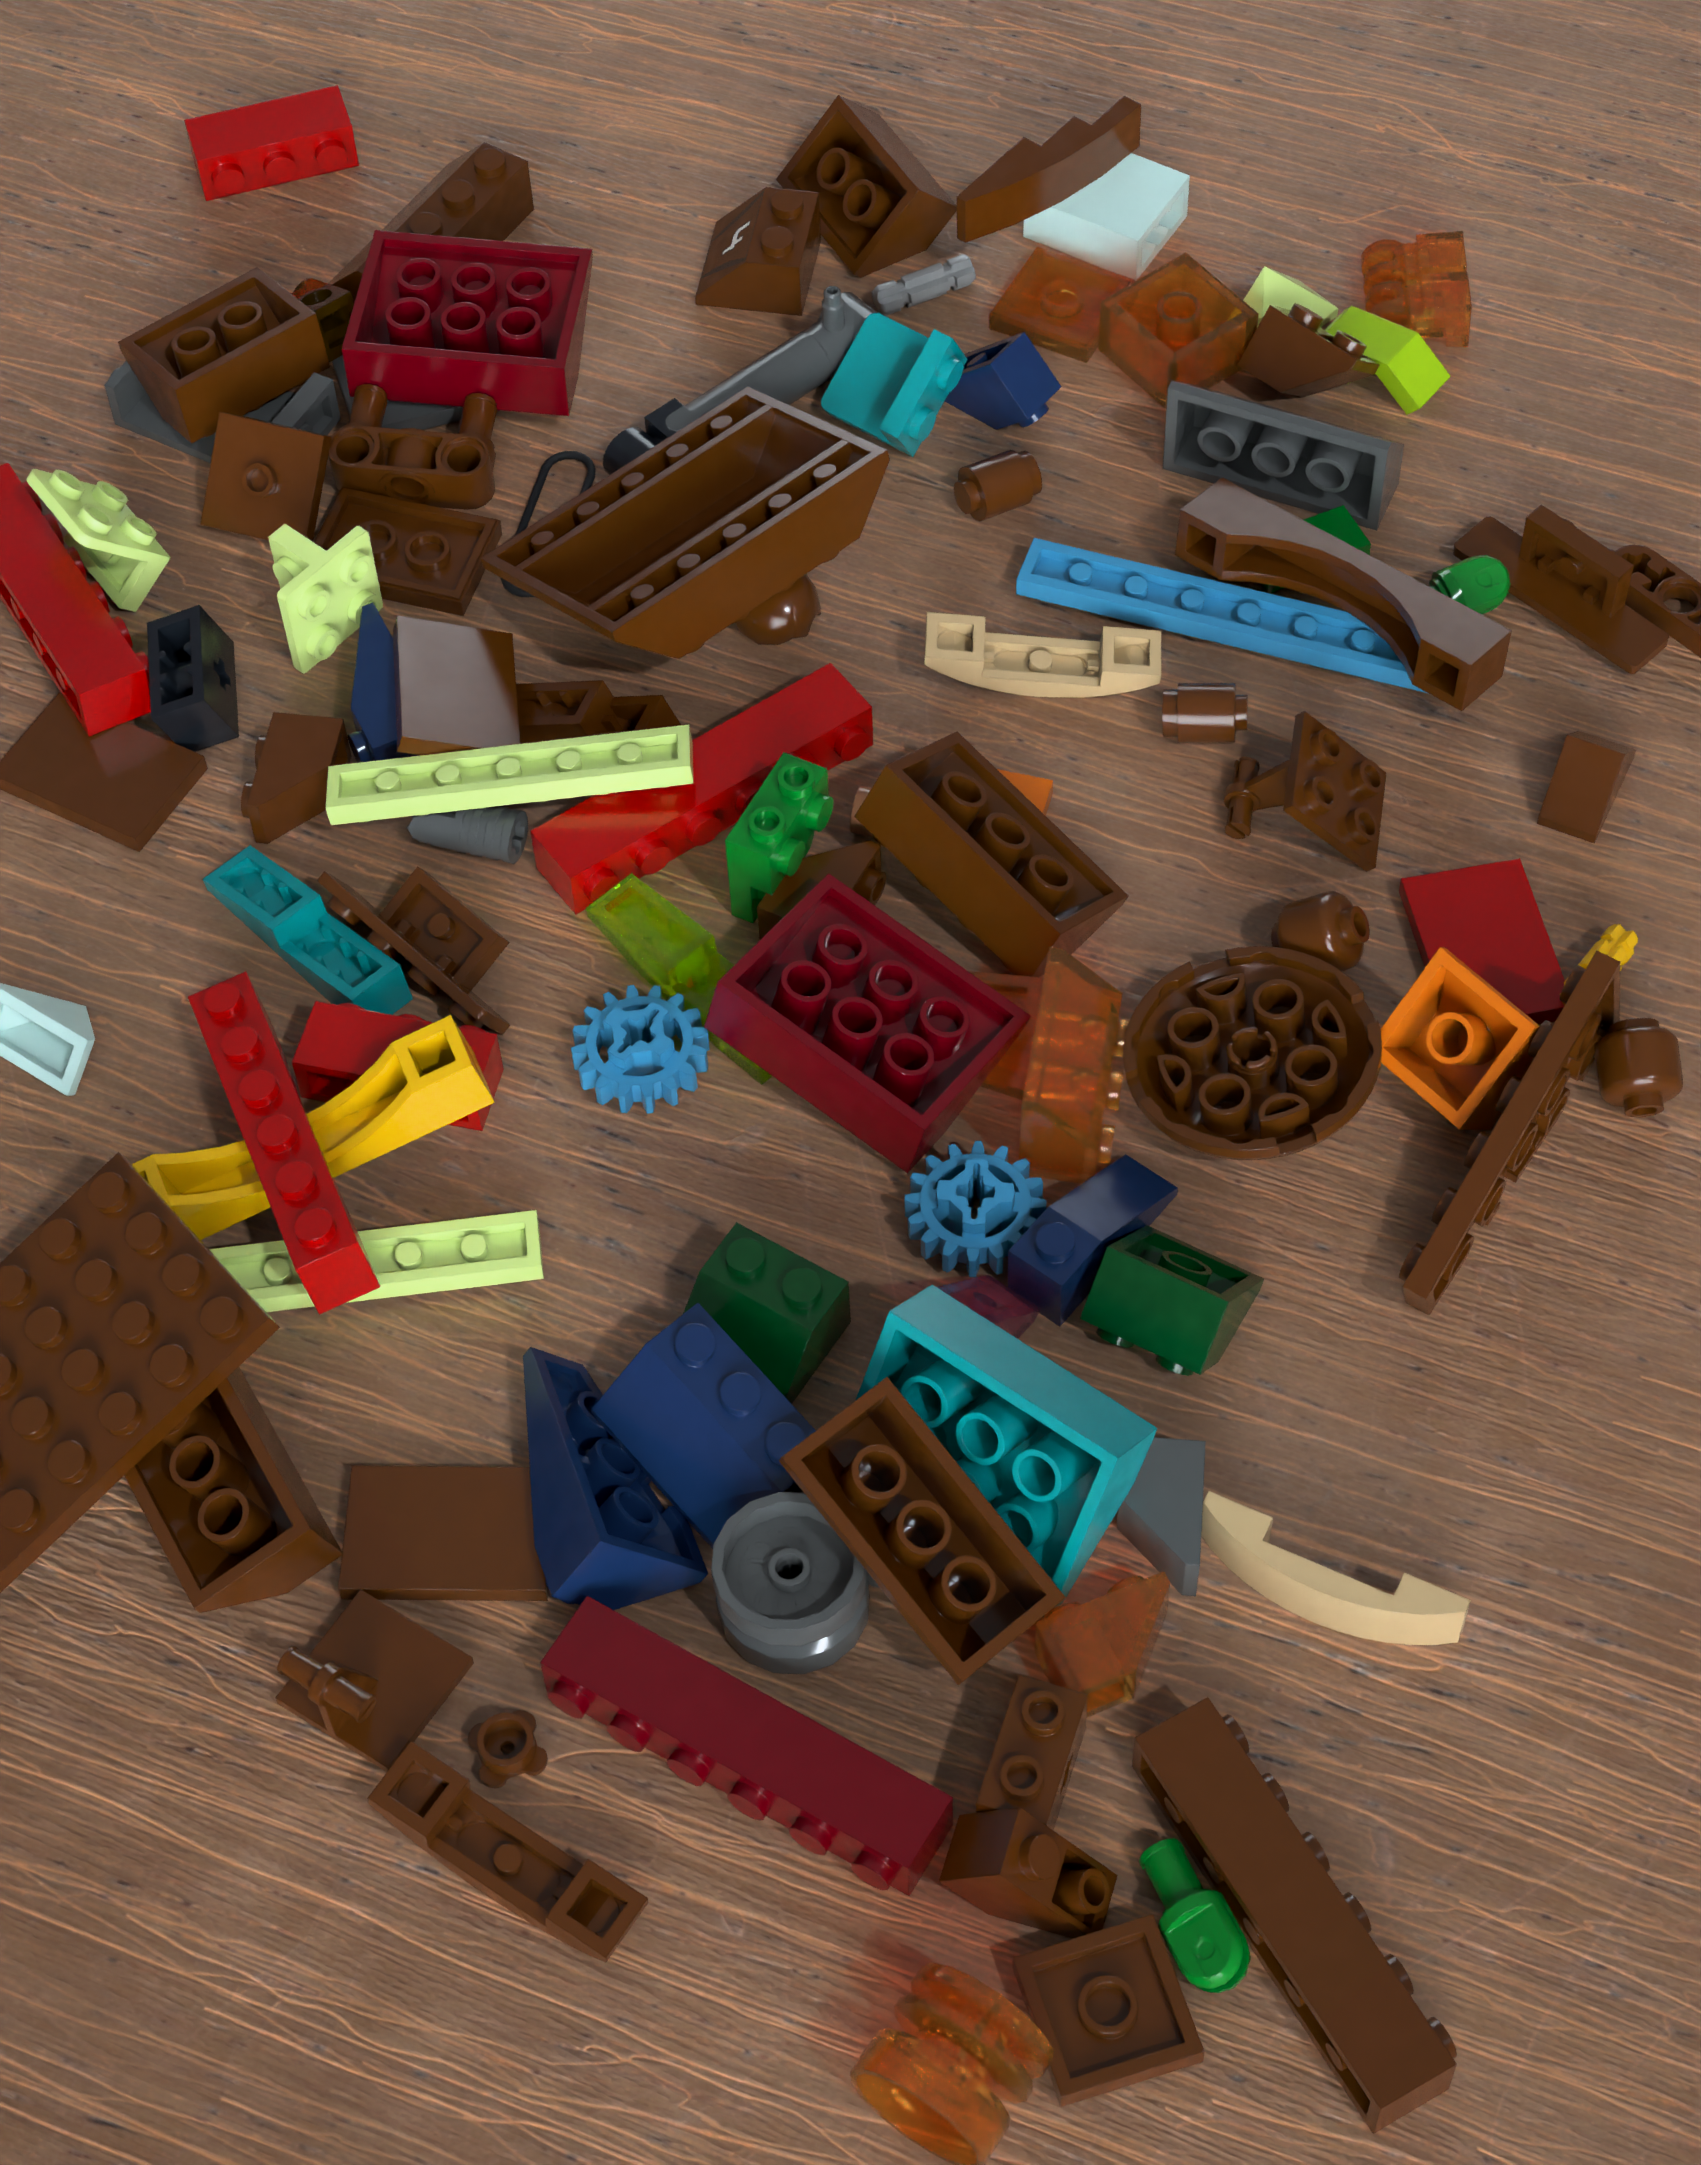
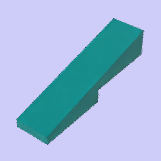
M251 845L203 878L207 890L331 1004L351 1003L365 1010L393 1015L413 1000L399 963L327 913L320 894Z

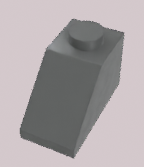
M1154 1437L1138 1476L1118 1509L1117 1529L1181 1595L1196 1596L1200 1569L1206 1441Z

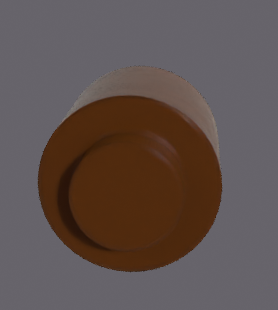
M1007 450L960 468L958 481L954 484V496L963 513L971 514L977 521H984L1029 504L1032 497L1039 494L1042 490V476L1036 460L1029 452L1021 451L1017 453L1014 450Z
M1178 683V689H1163V737H1178V743H1235L1236 731H1247L1248 695H1236V683Z

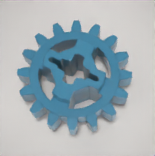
M629 985L625 999L618 1001L614 995L607 992L603 994L605 1008L602 1011L589 1006L584 1009L586 1025L574 1026L573 1037L575 1046L571 1047L574 1070L579 1072L581 1087L583 1090L595 1087L597 1103L604 1105L613 1097L619 1099L620 1112L627 1114L633 1102H642L646 1113L650 1114L654 1113L655 1100L664 1098L671 1106L679 1104L678 1088L681 1087L693 1092L698 1088L696 1072L701 1073L708 1070L707 1051L710 1050L708 1031L705 1027H702L701 1014L698 1008L685 1011L684 996L677 993L668 1001L662 1000L660 986L654 985L649 991L648 996H639L636 987ZM677 1035L682 1043L680 1052L674 1048V1040L672 1038ZM602 1045L607 1048L609 1060L606 1063L599 1056Z
M982 1141L974 1142L971 1154H962L955 1143L948 1145V1160L942 1162L939 1158L929 1155L925 1158L926 1175L912 1173L910 1177V1194H906L904 1199L909 1239H921V1256L925 1260L938 1253L942 1254V1270L949 1273L960 1262L967 1264L969 1277H976L979 1265L989 1263L991 1269L997 1275L1003 1273V1258L1008 1256V1250L1046 1210L1047 1200L1043 1199V1181L1041 1177L1029 1178L1030 1162L1026 1158L1016 1161L1012 1165L1008 1163V1147L1002 1145L992 1156L984 1154ZM978 1198L980 1200L978 1217L972 1219L973 1201Z

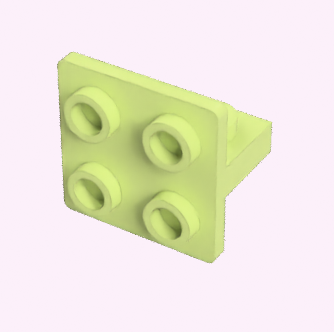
M283 524L268 537L274 560L272 568L280 586L277 599L293 666L303 674L307 673L318 662L330 657L337 646L360 628L362 606L373 602L378 612L383 607L369 532L360 526L353 528L327 551L287 524Z

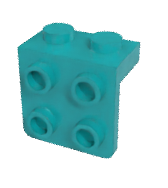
M872 313L865 319L821 399V406L827 414L914 457L921 442L932 431L936 415L949 392L958 384L968 359L953 338L933 329L928 338L880 313Z

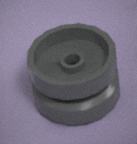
M778 1492L750 1501L726 1521L713 1545L711 1574L716 1592L718 1616L726 1639L747 1662L772 1673L807 1674L833 1665L855 1647L868 1623L870 1591L867 1571L805 1493Z

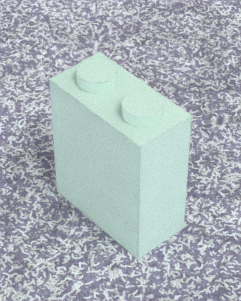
M1130 153L1102 177L1064 201L1025 219L1023 237L1137 281L1187 217L1190 175Z

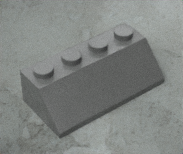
M1171 381L1167 394L1163 469L1213 484L1223 477L1259 497L1317 514L1344 505L1359 526L1378 530L1399 484L1404 444L1197 385Z

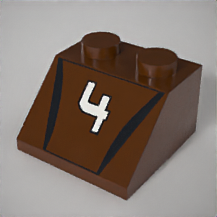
M765 187L718 220L715 224L695 296L696 305L802 316L821 243L819 192Z

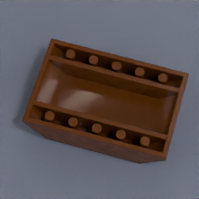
M747 386L480 559L483 567L611 640L680 659L686 654L699 650L708 639L729 625L745 619L750 611L775 594L788 590L794 585L796 580L820 564L834 559L842 549L859 539L890 458L887 449Z

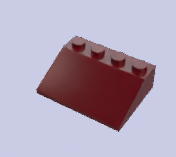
M375 230L342 345L350 397H354L357 386L371 384L382 388L386 392L388 400L464 407L467 395L481 393L492 397L496 401L497 410L569 416L579 375L593 261L592 249Z
M828 873L717 982L704 1027L908 1174L944 1135L1026 1027L1031 1015Z

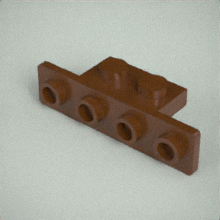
M1540 505L1526 517L1523 537L1495 518L1487 516L1454 543L1453 555L1461 561L1479 555H1488L1500 560L1509 572L1510 594L1629 674L1637 673L1667 646L1669 639L1667 632L1625 605L1634 565L1625 560L1616 551L1608 549L1579 530L1569 520L1561 518L1543 505Z
M417 867L382 912H379L349 885L326 871L318 878L317 881L333 895L327 904L354 926H357L361 920L373 929L367 939L390 958L396 961L402 954L413 964L407 974L428 992L437 996L443 990L454 1000L448 1010L466 1025L479 1028L484 1024L502 1035L510 1027L506 1020L472 992V989L510 942L429 873Z

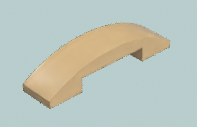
M927 612L924 665L941 674L974 686L1034 697L1084 698L1126 693L1160 684L1161 631L1103 626L1100 641L988 633L985 632L986 617Z
M1208 1491L1203 1501L1201 1536L1211 1550L1232 1572L1267 1599L1313 1623L1359 1638L1404 1645L1458 1643L1463 1632L1471 1600L1407 1573L1403 1574L1393 1596L1270 1544L1273 1517Z

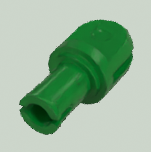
M1479 555L1433 572L1432 579L1429 580V587L1480 614H1484L1498 607L1506 598L1510 589V577L1507 568L1500 560L1488 555Z
M1165 1839L1151 1845L1142 1853L1139 1863L1142 1869H1145L1165 1908L1159 1920L1158 1928L1179 1970L1191 1984L1203 1991L1222 1993L1234 1989L1246 1976L1251 1956L1247 1939L1223 1894L1215 1890L1203 1889L1185 1854V1848L1178 1839Z

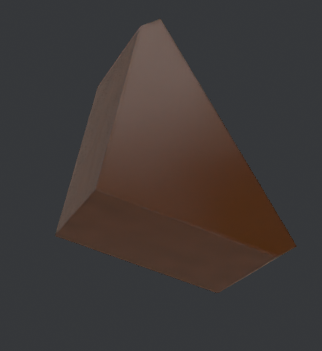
M1582 731L1567 734L1542 804L1537 824L1595 844L1634 759L1636 750Z

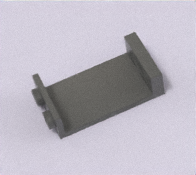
M127 360L120 368L112 372L104 386L115 425L211 463L216 432L211 436L190 443L163 420ZM315 372L296 394L286 391L266 402L258 410L243 415L328 435L341 420L333 379Z

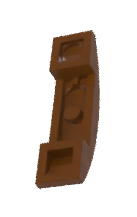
M412 1741L367 1798L368 1803L398 1830L470 1885L540 1930L605 1963L648 1904L647 1897L590 1859H587L583 1865L470 1789V1780Z

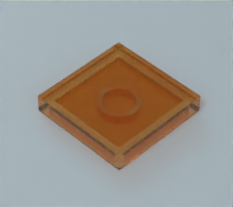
M1037 246L989 314V329L1011 337L1025 332L1033 345L1088 363L1134 295L1135 280Z

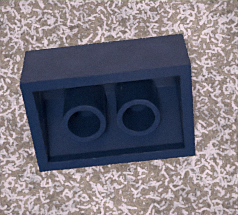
M699 1303L695 1304L648 1341L591 1409V1414L712 1549L726 1521L750 1501L778 1492L804 1493L779 1462V1459L816 1430Z

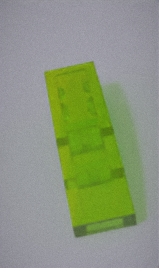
M631 873L586 907L587 916L652 986H660L661 996L666 1001L680 993L684 996L685 1011L698 1008L701 1014L702 1027H704L717 982L734 964L717 952L714 935ZM707 1029L709 1041L761 1085L772 1077V1075Z

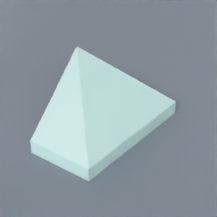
M0 983V1056L64 1095H75L95 1041L86 1006Z

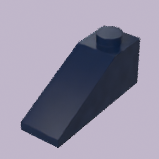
M373 602L362 606L351 700V711L356 732L348 734V740L357 763L420 756L397 752L393 637Z
M1125 1154L1048 1206L1008 1250L1007 1292L1060 1327L1089 1295L1107 1246L1146 1225L1150 1226L1177 1196L1178 1187Z

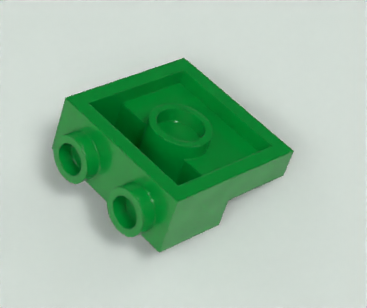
M783 752L725 839L733 916L754 924L758 918L757 906L765 894L773 895L785 875L792 876L795 874L802 859L805 858L811 847L814 831L821 832L827 825L833 811L834 799L829 796L828 770L826 768Z

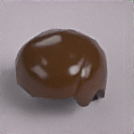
M805 574L796 580L791 588L775 594L750 611L745 619L737 622L740 633L758 645H780L790 641L792 638L806 637L809 634L815 616L821 615V606L816 587L808 575Z

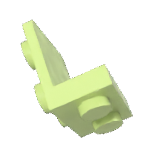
M32 469L26 481L68 531L63 538L66 545L77 550L85 568L118 608L136 612L171 558L156 541V531L148 523L135 516L126 505L127 497L115 486L104 481H98L96 485L79 481L76 477L63 470H55L53 473Z

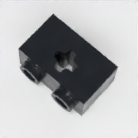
M200 605L148 622L151 719L176 744L194 752L238 738L234 642Z

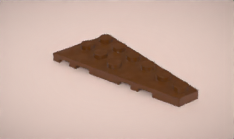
M1596 950L1586 969L1577 965L1569 975L1560 995V1001L1566 1003L1554 1024L1545 1020L1539 1027L1528 1050V1055L1534 1059L1522 1079L1515 1075L1512 1076L1506 1084L1496 1106V1111L1502 1113L1491 1134L1481 1131L1477 1135L1464 1161V1166L1470 1170L1460 1188L1456 1190L1448 1187L1444 1192L1431 1219L1433 1223L1438 1225L1426 1246L1419 1243L1413 1246L1401 1267L1399 1278L1405 1281L1402 1287L1406 1304L1430 1315L1471 1250L1474 1236L1468 1234L1474 1223L1481 1227L1484 1225L1488 1226L1499 1210L1501 1203L1499 1201L1506 1186V1181L1503 1178L1505 1177L1515 1183L1518 1181L1565 1108L1570 1095V1090L1565 1087L1569 1078L1583 1081L1595 1061V1045L1601 1037L1608 1034V1027L1620 1021V961Z

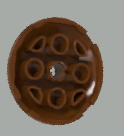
M1268 946L1225 949L1226 958L1210 961L1194 968L1189 961L1164 976L1147 992L1135 1008L1125 1032L1123 1063L1126 1081L1137 1106L1152 1124L1172 1140L1199 1153L1231 1160H1265L1283 1157L1313 1147L1331 1137L1353 1119L1368 1099L1378 1079L1382 1059L1379 1022L1375 1020L1373 1013L1364 1001V992L1345 973L1317 957L1291 949Z

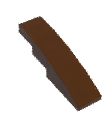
M1123 96L1092 125L1074 116L1042 145L1023 137L957 196V239L966 243L1015 225L1064 201L1102 177L1140 146L1141 104Z

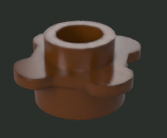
M517 1710L512 1713H499L493 1715L484 1723L476 1724L470 1730L468 1744L472 1750L479 1754L482 1764L479 1769V1778L485 1786L494 1789L501 1788L509 1778L524 1773L536 1776L546 1768L548 1762L547 1753L543 1748L537 1746L533 1734L537 1724L531 1713L524 1710ZM506 1744L514 1746V1751L510 1754L502 1753L501 1749Z

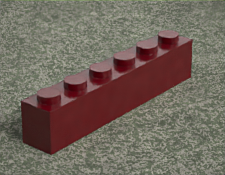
M586 1596L540 1662L547 1696L562 1712L577 1719H582L585 1714L606 1725L608 1733L624 1747L635 1752H642L644 1748L666 1759L668 1767L684 1781L695 1786H702L704 1782H707L728 1794L727 1798L730 1803L746 1816L759 1821L764 1820L767 1816L789 1828V1834L799 1845L818 1855H825L827 1851H830L852 1864L853 1872L860 1879L877 1889L888 1890L892 1886L910 1896L953 1826L952 1796L589 1596Z

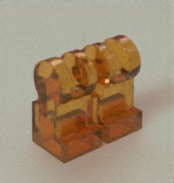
M1463 231L1416 234L1415 243H1401L1396 240L1382 239L1373 242L1364 249L1361 255V268L1364 276L1363 289L1366 295V312L1416 331L1422 338L1445 337L1446 347H1468L1472 304L1468 271H1466L1467 262Z

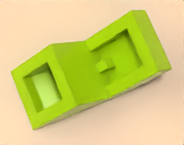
M1350 306L1346 308L1325 329V331L1335 336L1337 330L1343 331L1367 346L1363 355L1380 365L1375 374L1406 415L1420 409L1451 377L1418 332L1357 307Z

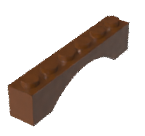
M1222 477L1180 509L1175 556L1219 580L1247 581L1280 586L1315 596L1345 610L1367 624L1390 645L1405 666L1412 685L1456 709L1463 711L1503 676L1512 630Z

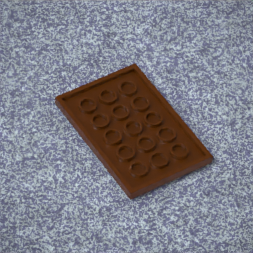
M119 1152L0 1262V1593L280 1328L148 1181Z

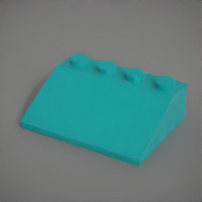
M930 1285L889 1311L856 1400L888 1377L1059 1590L1067 1597L1132 1488L1158 1428L939 1288ZM1064 1600L1043 1618L1048 1621L1057 1614Z

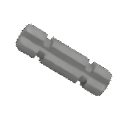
M962 254L948 259L947 263H944L943 266L937 263L901 276L897 283L894 280H890L877 285L872 291V300L877 312L887 316L901 311L904 304L909 308L947 294L950 287L955 291L969 286L976 279L975 270L970 258Z

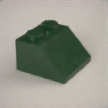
M736 1222L699 1271L683 1312L684 1314L695 1304L699 1303L792 1404L851 1323L849 1281Z
M1146 1225L1107 1246L1080 1319L1098 1327L1096 1330L1097 1335L1112 1344L1127 1348L1133 1347L1135 1344L1156 1354V1362L1167 1370L1187 1376L1193 1375L1194 1372L1201 1375L1221 1359L1257 1297L1264 1278Z

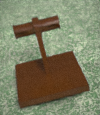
M1306 711L1295 716L1289 760L1258 775L1260 764L1257 760L1251 757H1241L1240 761L1235 760L1233 781L1226 787L1224 804L1228 808L1225 833L1235 839H1244L1245 835L1249 836L1251 833V820L1254 811L1283 806V811L1363 870L1368 872L1376 868L1386 772L1379 768L1375 762L1366 758L1341 739L1334 731L1325 727Z
M360 1589L309 1655L298 1650L296 1646L290 1647L283 1654L278 1663L277 1671L290 1680L275 1699L277 1704L388 1772L411 1741L415 1742L474 1664V1661L470 1655Z

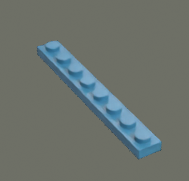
M1038 538L1033 539L1016 579V595L1427 693L1412 685L1405 666L1390 645L1367 624L1346 611Z

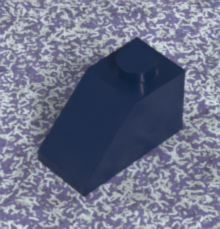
M1023 332L964 354L968 360L964 365L962 376L956 387L949 392L945 402L995 430L1019 423L1021 428L1033 424L1047 413L1049 407L1046 402L1062 386L1026 333Z

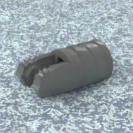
M495 806L484 809L478 808L412 816V821L406 828L409 830L412 838L417 839L418 842L430 843L432 846L451 849L464 854L470 853L478 857L484 856L492 860H502L506 863L515 864L521 857L528 833V817L525 811Z

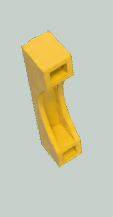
M449 1015L391 1042L379 1059L351 1086L324 1105L307 1113V1116L333 1178L495 1102L472 1048L452 1015ZM244 1140L221 1147L185 1153L152 1154L132 1164L200 1240L271 1208Z

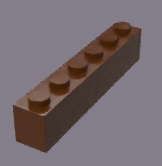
M1209 1697L1136 1736L1134 1738L1132 1767L1211 1888L1223 1894L1249 1946L1374 2134L1449 2089L1457 2066L1454 2060L1457 2057L1455 2045L1441 2022L1435 2017L1426 2019L1411 1997L1414 1993L1413 1985L1400 1961L1392 1954L1384 1957L1368 1934L1371 1932V1924L1360 1902L1350 1892L1342 1895L1327 1872L1330 1870V1865L1320 1843L1310 1832H1305L1301 1835L1286 1813L1289 1811L1288 1800L1277 1780L1268 1772L1261 1775L1248 1757L1249 1744L1239 1724L1231 1715L1227 1714L1221 1717Z

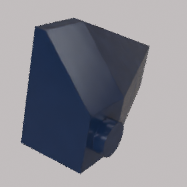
M530 1347L523 1355L534 1546L551 1596L567 1604L581 1605L586 1596H589L612 1610H617L701 1583L708 1575V1571L690 1524L674 1506H668L667 1509L664 1508L650 1487L651 1480L591 1414V1409L603 1394L584 1365Z

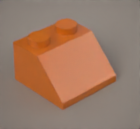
M1440 947L1380 1029L1382 1041L1381 1063L1459 1130H1491L1502 1115V1113L1496 1111V1106L1506 1084L1514 1075L1522 1079L1533 1061V1057L1528 1055V1050L1540 1026L1448 949Z

